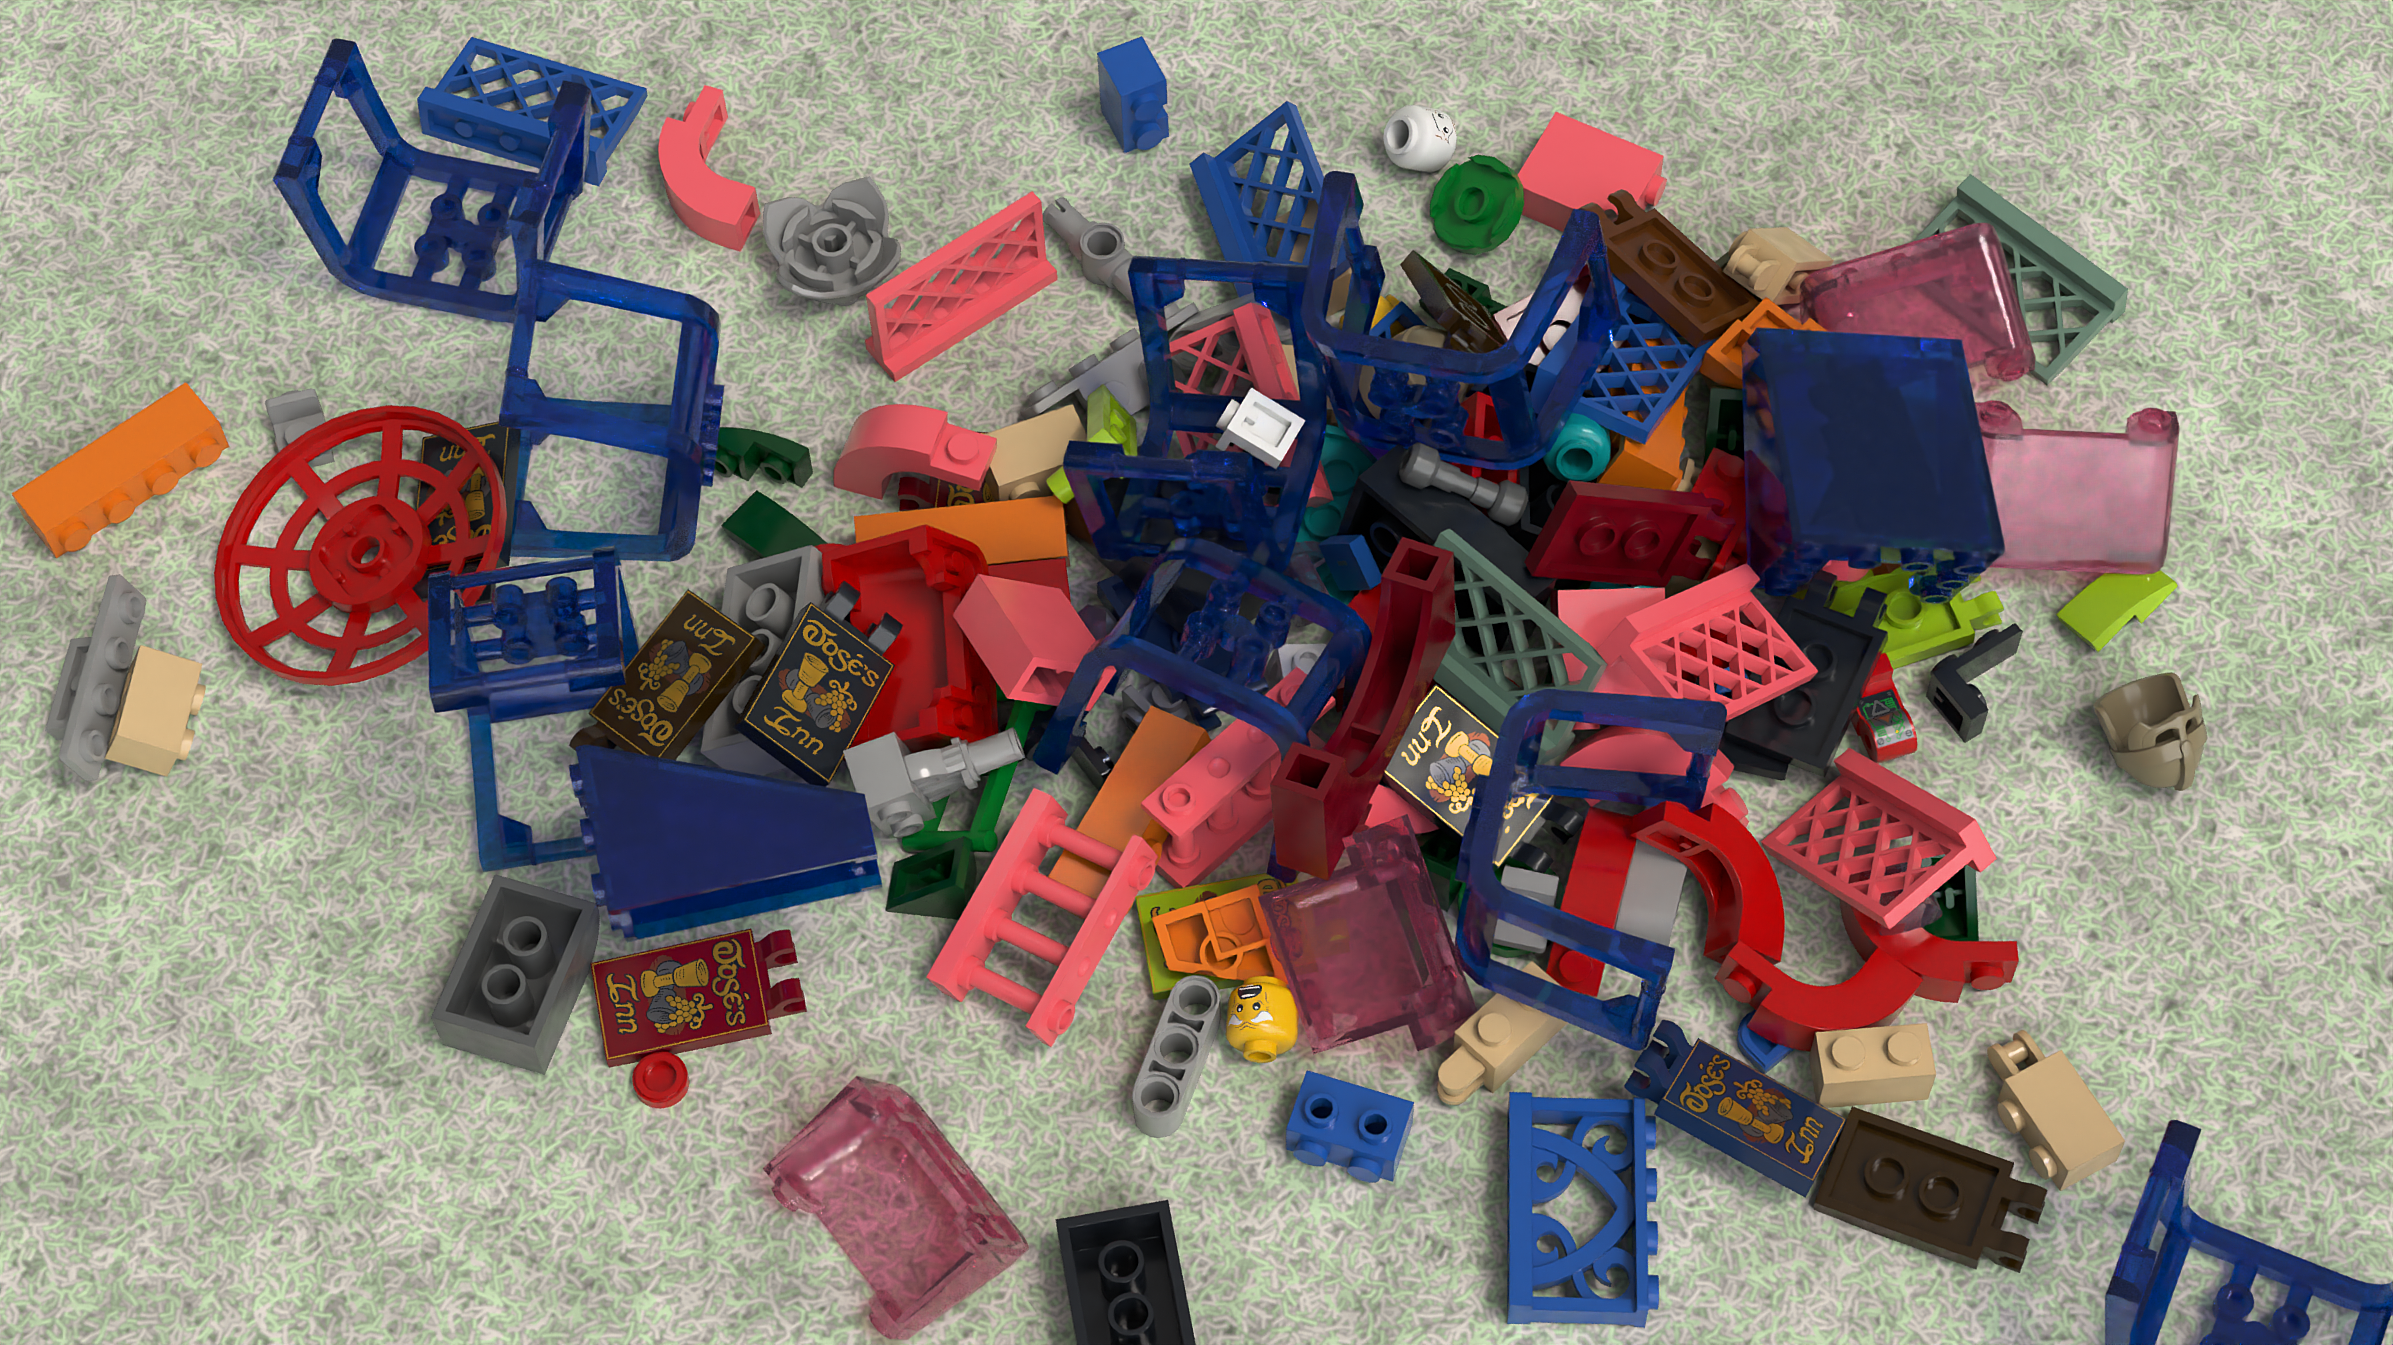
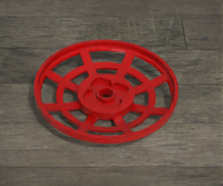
M386 405L360 409L335 417L305 432L284 447L257 473L241 494L231 512L218 545L214 571L215 596L222 621L233 640L259 666L281 678L308 685L334 686L362 682L387 674L421 656L439 643L464 619L482 595L496 568L504 542L507 519L505 489L496 464L478 439L460 423L439 412L415 406ZM403 430L421 431L440 436L458 445L466 453L446 477L443 473L427 464L402 459ZM382 432L381 460L372 461L353 467L333 477L326 483L308 465L311 460L321 453L345 441L369 433ZM479 467L485 475L492 493L493 514L491 531L489 534L470 539V516L460 490ZM292 477L308 495V498L299 506L287 522L278 539L276 548L246 545L250 533L265 506L279 488ZM400 477L419 480L436 489L416 511L409 504L398 499ZM379 479L377 496L357 500L345 507L336 498L342 492L358 484ZM449 504L455 519L456 540L452 543L432 545L430 531L427 526ZM321 511L328 521L319 531L311 550H294L303 530L312 518ZM380 546L379 552L373 560L361 563L363 555L369 549ZM483 556L469 585L451 609L437 620L433 612L442 604L454 588L464 568L465 561ZM450 563L440 585L424 603L412 588L422 579L428 566ZM241 565L270 568V593L275 610L280 616L252 632L246 624L240 604L239 575ZM288 570L309 571L313 585L318 593L294 608L289 595ZM397 603L408 616L403 621L385 630L365 635L372 613L385 610ZM331 606L350 614L342 637L321 633L306 623ZM415 627L422 634L405 647L379 660L350 668L359 650L371 649L389 643L407 634ZM293 632L298 638L312 646L336 652L326 672L308 671L288 666L271 656L263 647Z

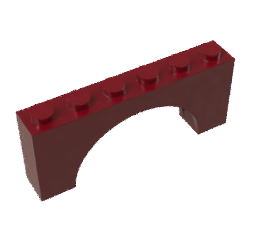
M1402 537L1381 576L1379 610L1371 645L1358 684L1340 723L1321 750L1293 741L1270 783L1277 864L1329 881L1456 635L1454 552Z

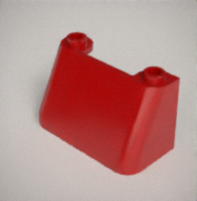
M925 524L822 552L823 574L821 586L825 596L830 591L835 593L843 581H846L861 593L858 601L850 611V622L854 627L865 633L871 623L877 625L886 612L903 624L900 633L883 654V657L895 666L850 748L893 732L912 753L952 745L951 739L959 737L961 740L966 739L970 744L997 734L996 681L953 617L955 610L977 575L989 576L987 561L981 549L971 541Z

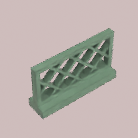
M1971 174L1957 187V196L1891 263V269L2046 385L2054 380L2109 322L2114 323L2126 310L2128 288ZM1958 215L1974 227L1975 239L1946 241L1945 228ZM1981 233L1987 236L1988 238L1982 239ZM1939 235V242L1931 243ZM1983 250H2006L2013 256L2014 268L1985 270ZM1976 251L1978 271L1949 273L1947 253ZM1941 254L1942 274L1921 275L1909 266L1919 255ZM2020 261L2027 267H2021ZM2042 277L2052 284L2053 297L2024 299L2022 279ZM2015 280L2017 300L1988 302L1986 282ZM1979 282L1981 303L1960 304L1951 297V284ZM1936 285H1943L1944 291H1942ZM2060 291L2067 296H2060ZM2082 306L2095 316L2086 327L2063 328L2061 308ZM2055 308L2057 329L2027 331L2025 311ZM2015 311L2019 313L2020 332L1999 333L1990 326L1989 313ZM1975 314H1982L1983 320H1981ZM2073 339L2065 348V340ZM2058 340L2059 355L2047 368L2029 355L2028 343ZM2014 343H2022V349Z
M1449 528L1440 532L1434 546L1454 552V556L1461 561L1465 580L1455 581L1454 590L1468 589L1475 617L1459 619L1455 604L1456 635L1433 679L1536 767H1539L1568 751L1576 737L1571 730L1608 664L1594 647ZM1491 586L1501 594L1505 613L1489 615L1482 587ZM1531 619L1541 627L1545 646L1529 648L1522 620ZM1508 622L1514 650L1498 651L1492 624ZM1477 626L1484 653H1477L1465 643L1461 627ZM1572 653L1588 666L1581 680L1569 681L1562 654ZM1548 655L1554 683L1538 685L1531 657ZM1517 659L1523 686L1518 687L1504 675L1501 660ZM1557 692L1562 711L1559 721L1544 709L1541 694Z

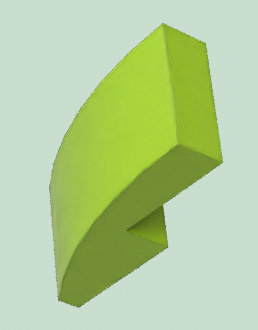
M2137 554L2114 566L2094 580L2069 601L2056 616L2069 630L2099 652L2132 617L2142 624L2178 585L2151 562Z

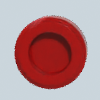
M655 1052L645 1056L636 1065L632 1076L636 1095L640 1101L652 1108H668L677 1104L683 1099L689 1088L690 1080L684 1062L678 1056L669 1052Z

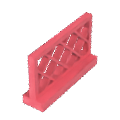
M1032 191L866 294L872 336L865 340L866 350L894 382L1058 280L1057 270L1046 258L1042 204ZM1022 220V221L1020 222V224L1018 225V227L1016 228V230H1015V231H1011L1012 228L1014 227V225H1015L1018 221ZM1005 244L998 256L992 258L1000 245ZM981 245L974 257H970L974 249ZM960 269L964 270L956 283L951 284ZM940 271L932 283L929 282L931 277ZM918 296H923L915 309L909 310ZM898 297L891 309L884 308V305Z
M1252 302L1234 309V315L1149 351L1192 482L1218 504H1220L1225 491L1245 500L1246 503L1238 522L1249 531L1306 507L1316 508L1334 500L1270 309ZM1235 330L1240 348L1231 366L1211 355L1219 337ZM1204 343L1201 351L1193 348ZM1184 351L1198 357L1187 385L1173 378L1167 360ZM1208 362L1229 371L1217 399L1197 390ZM1245 362L1249 373L1242 371ZM1239 376L1251 381L1256 391L1306 420L1280 463L1281 469L1273 468L1262 460L1243 452L1244 449L1234 444L1233 447L1228 445L1225 450L1230 452V455L1219 480L1205 474L1201 463L1209 443L1216 446L1219 441L1213 438L1216 424L1228 406L1227 402ZM1177 388L1184 390L1181 398ZM1193 396L1214 405L1203 432L1190 427L1185 415ZM1192 435L1200 438L1197 443V446L1195 445ZM1240 458L1261 467L1249 495L1228 485ZM1271 472L1285 479L1291 497L1290 500L1275 506L1259 500ZM1208 483L1215 486L1213 493H1211ZM1256 506L1264 509L1261 512L1253 514Z
M1747 563L1626 616L1596 650L1609 667L1625 661L1690 739L1810 681L1818 672L1816 667L1750 591L1760 578ZM1742 611L1757 630L1741 624L1739 612ZM1710 628L1727 635V644L1710 637ZM1679 642L1696 648L1697 658L1680 651ZM1742 642L1759 648V657L1743 651ZM1646 655L1665 662L1667 672L1656 668ZM1712 655L1729 662L1730 671L1713 665ZM1774 655L1782 658L1793 671L1776 665ZM1681 669L1699 676L1700 686L1682 679ZM1744 669L1761 675L1762 685L1745 678ZM1714 683L1730 689L1732 699L1715 693ZM1683 697L1701 704V717L1698 718L1684 701Z
M1848 748L1834 760L1841 775L1761 841L1764 849L1771 856L1888 929L1896 925L1965 865L1981 873L1997 859L1976 819L1851 748ZM1845 796L1850 799L1849 808L1828 812ZM1881 817L1880 826L1858 830L1860 822ZM1845 825L1844 834L1823 838L1824 830ZM1810 833L1808 842L1787 846L1797 836ZM1912 836L1910 845L1889 849L1891 840ZM1876 844L1874 853L1853 857L1855 848ZM1840 852L1839 860L1818 865L1819 856ZM1945 854L1935 865L1921 868L1922 859ZM1908 862L1905 872L1884 876L1886 867ZM1871 870L1870 879L1848 884L1851 874ZM1903 889V892L1886 906L1879 903L1882 893Z

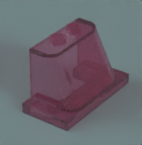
M1408 814L1342 838L1351 864L1334 869L1329 881L1314 876L1258 896L1271 933L1270 945L1272 952L1282 964L1289 984V990H1291L1313 1054L1405 1025L1409 1027L1417 1051L1423 1050L1455 1036V1031L1477 1012Z

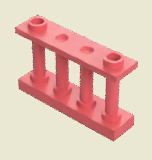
M1294 668L1141 802V808L1170 833L1162 845V855L1155 870L1176 889L1198 885L1272 820L1270 783L1293 741L1319 750L1326 745L1309 728L1336 705V699L1300 668Z
M1033 788L926 978L942 993L959 1002L963 1001L969 990L976 987L1030 1014L1031 1017L1025 1027L1042 1043L1052 1047L1058 1035L1063 1034L1071 1025L1075 1015V1004L1139 890H1144L1151 882L1155 873V862L1158 856L1143 838L1135 834L1131 837L1124 852H1121L1066 826L1065 820L1068 816L1066 811L1051 795ZM1057 845L1112 871L1097 900L1039 873L1038 867L1049 848ZM1030 892L1085 919L1070 948L1012 920V913L1023 895ZM1004 940L1058 966L1043 996L985 968V961L995 943Z

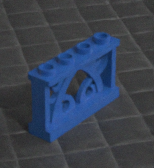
M1509 1092L1507 1110V1324H1530V1322L1616 1324L1645 1328L1648 1310H1658L1659 1277L1658 1275H1648V1255L1657 1256L1658 1223L1657 1221H1647V1202H1656L1657 1170L1656 1168H1646V1150H1655L1656 1117L1645 1116V1098L1633 1097V1100L1532 1097L1530 1092ZM1532 1123L1578 1124L1573 1133L1572 1141L1558 1134L1532 1127ZM1598 1125H1613L1623 1132L1627 1145L1621 1154H1610L1605 1148L1610 1135L1604 1136L1596 1141L1591 1153L1582 1147L1583 1140L1594 1127ZM1558 1161L1565 1164L1561 1176L1553 1183H1546L1537 1176L1536 1171L1541 1166H1549L1555 1173ZM1630 1167L1631 1193L1616 1175ZM1575 1171L1581 1173L1592 1182L1615 1210V1213L1604 1228L1578 1250L1570 1232L1560 1222L1543 1214L1532 1213V1204L1545 1203L1560 1196L1571 1184ZM1631 1226L1632 1255L1623 1249L1617 1248ZM1545 1235L1554 1236L1561 1243L1566 1256L1558 1259L1559 1255L1556 1245L1555 1249L1550 1253L1541 1252L1537 1247L1538 1240ZM1614 1267L1624 1270L1628 1277L1629 1286L1625 1293L1615 1299L1602 1298L1596 1295L1588 1287L1583 1273L1592 1268L1595 1278L1601 1284L1611 1287L1612 1283L1607 1278V1271ZM1572 1280L1579 1298L1533 1296V1291L1550 1288Z

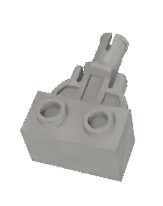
M1012 727L970 744L966 739L961 740L959 737L951 739L952 745L941 749H930L912 753L893 732L846 749L843 753L861 810L886 836L893 834L894 837H904L924 828L923 821L937 818L932 805L933 802L952 794L964 785L970 790L978 787L977 781L981 780V774L1025 759L1016 730Z

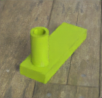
M1104 384L1088 396L1087 441L1090 444L1046 479L1052 492L1065 504L1108 469L1112 468L1123 479L1138 466L1136 420Z

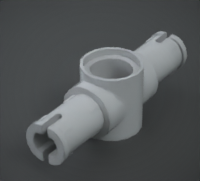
M1064 197L1055 200L1060 210L1052 203L1045 209L1043 222L1055 230L1069 244V251L1081 262L1083 275L1088 281L1097 285H1106L1110 289H1118L1142 314L1151 311V306L1146 303L1147 301L1154 308L1159 305L1164 297V289L1154 283L1137 267V259L1125 249L1124 235L1118 227L1105 222H1089Z

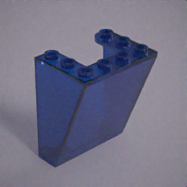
M1756 328L1742 346L1747 564L1760 578L1753 588H1765V593L1771 596H1789L1797 593V587L1806 584L1830 560L1848 561V566L1855 569H1871L1880 566L1881 563L1901 564L1902 570L1916 572L1908 580L1909 592L1920 596L1922 603L1942 604L1950 602L1953 597L1969 586L1982 572H1985L1990 565L2005 553L2003 533L1962 340Z
M592 745L575 747L578 763L569 765V772L575 798L579 799L581 808L584 807L585 815L589 817L580 819L586 852L596 851L600 872L591 874L597 907L607 906L612 931L622 929L627 942L883 888L865 794Z

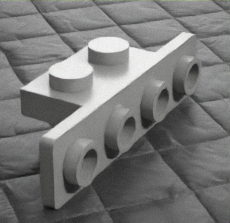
M1173 302L1150 317L1154 326L1139 335L1137 330L1133 328L1109 343L1114 352L1098 361L1095 354H1092L1071 367L1069 372L1073 378L1065 384L1057 387L1054 380L1029 394L1028 398L1032 405L1022 410L1020 414L1024 420L1033 418L1073 392L1087 413L1088 396L1104 384L1130 415H1133L1163 395L1149 351L1165 345L1160 336L1199 311L1195 303L1193 302L1179 309L1176 302ZM1168 358L1173 378L1179 382L1187 380L1181 369L1173 363L1171 358Z
M120 574L108 577L92 637L70 640L45 731L56 740H63L59 752L60 760L85 781H95L99 777L115 715L120 705V697L127 671L132 661V653L138 631L145 614V596Z

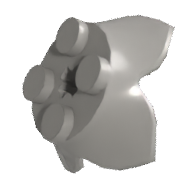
M870 176L841 184L831 191L825 202L821 205H814L803 198L795 197L778 199L764 204L763 235L769 250L779 264V268L776 270L777 280L786 290L796 295L827 304L850 306L857 302L859 297L866 295L875 285L890 275L901 260V246L898 240L888 236L889 213L886 200Z

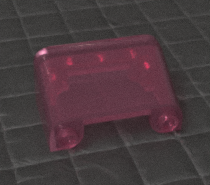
M1989 223L1967 225L1832 265L1813 272L1800 285L1799 301L1802 325L1811 318L1847 346L1845 352L1839 358L1824 362L1825 368L1822 384H1825L1826 389L1839 381V373L1855 365L1859 371L1861 367L1872 361H1877L1882 368L1883 381L1887 392L1980 365H1984L1989 377L2001 379L2002 381H2014L2024 376L2027 372L2035 370L2036 356L2006 257L1994 226Z
M2002 401L1965 402L1946 500L1957 555L1965 562L1974 566L2120 574H2153L2160 571L2165 563L2169 542L2180 430L2176 411L2146 408L2131 414L2127 418L2125 433L2023 429L2019 414Z
M856 1076L763 1168L775 1184L772 1187V1192L777 1200L792 1212L801 1209L805 1212L816 1214L874 1289L875 1293L869 1298V1305L872 1310L869 1314V1319L874 1327L889 1339H910L1010 1268L1029 1250V1245L1020 1230L925 1110L910 1094L894 1084Z

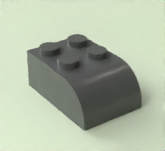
M495 874L431 1016L442 1044L545 1075L591 967L590 963H592L600 925L597 903Z

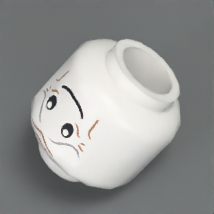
M1406 105L1398 109L1389 119L1384 129L1383 137L1386 153L1391 162L1401 168L1421 172H1435L1443 168L1451 160L1457 142L1455 124L1449 115L1439 109L1419 105Z

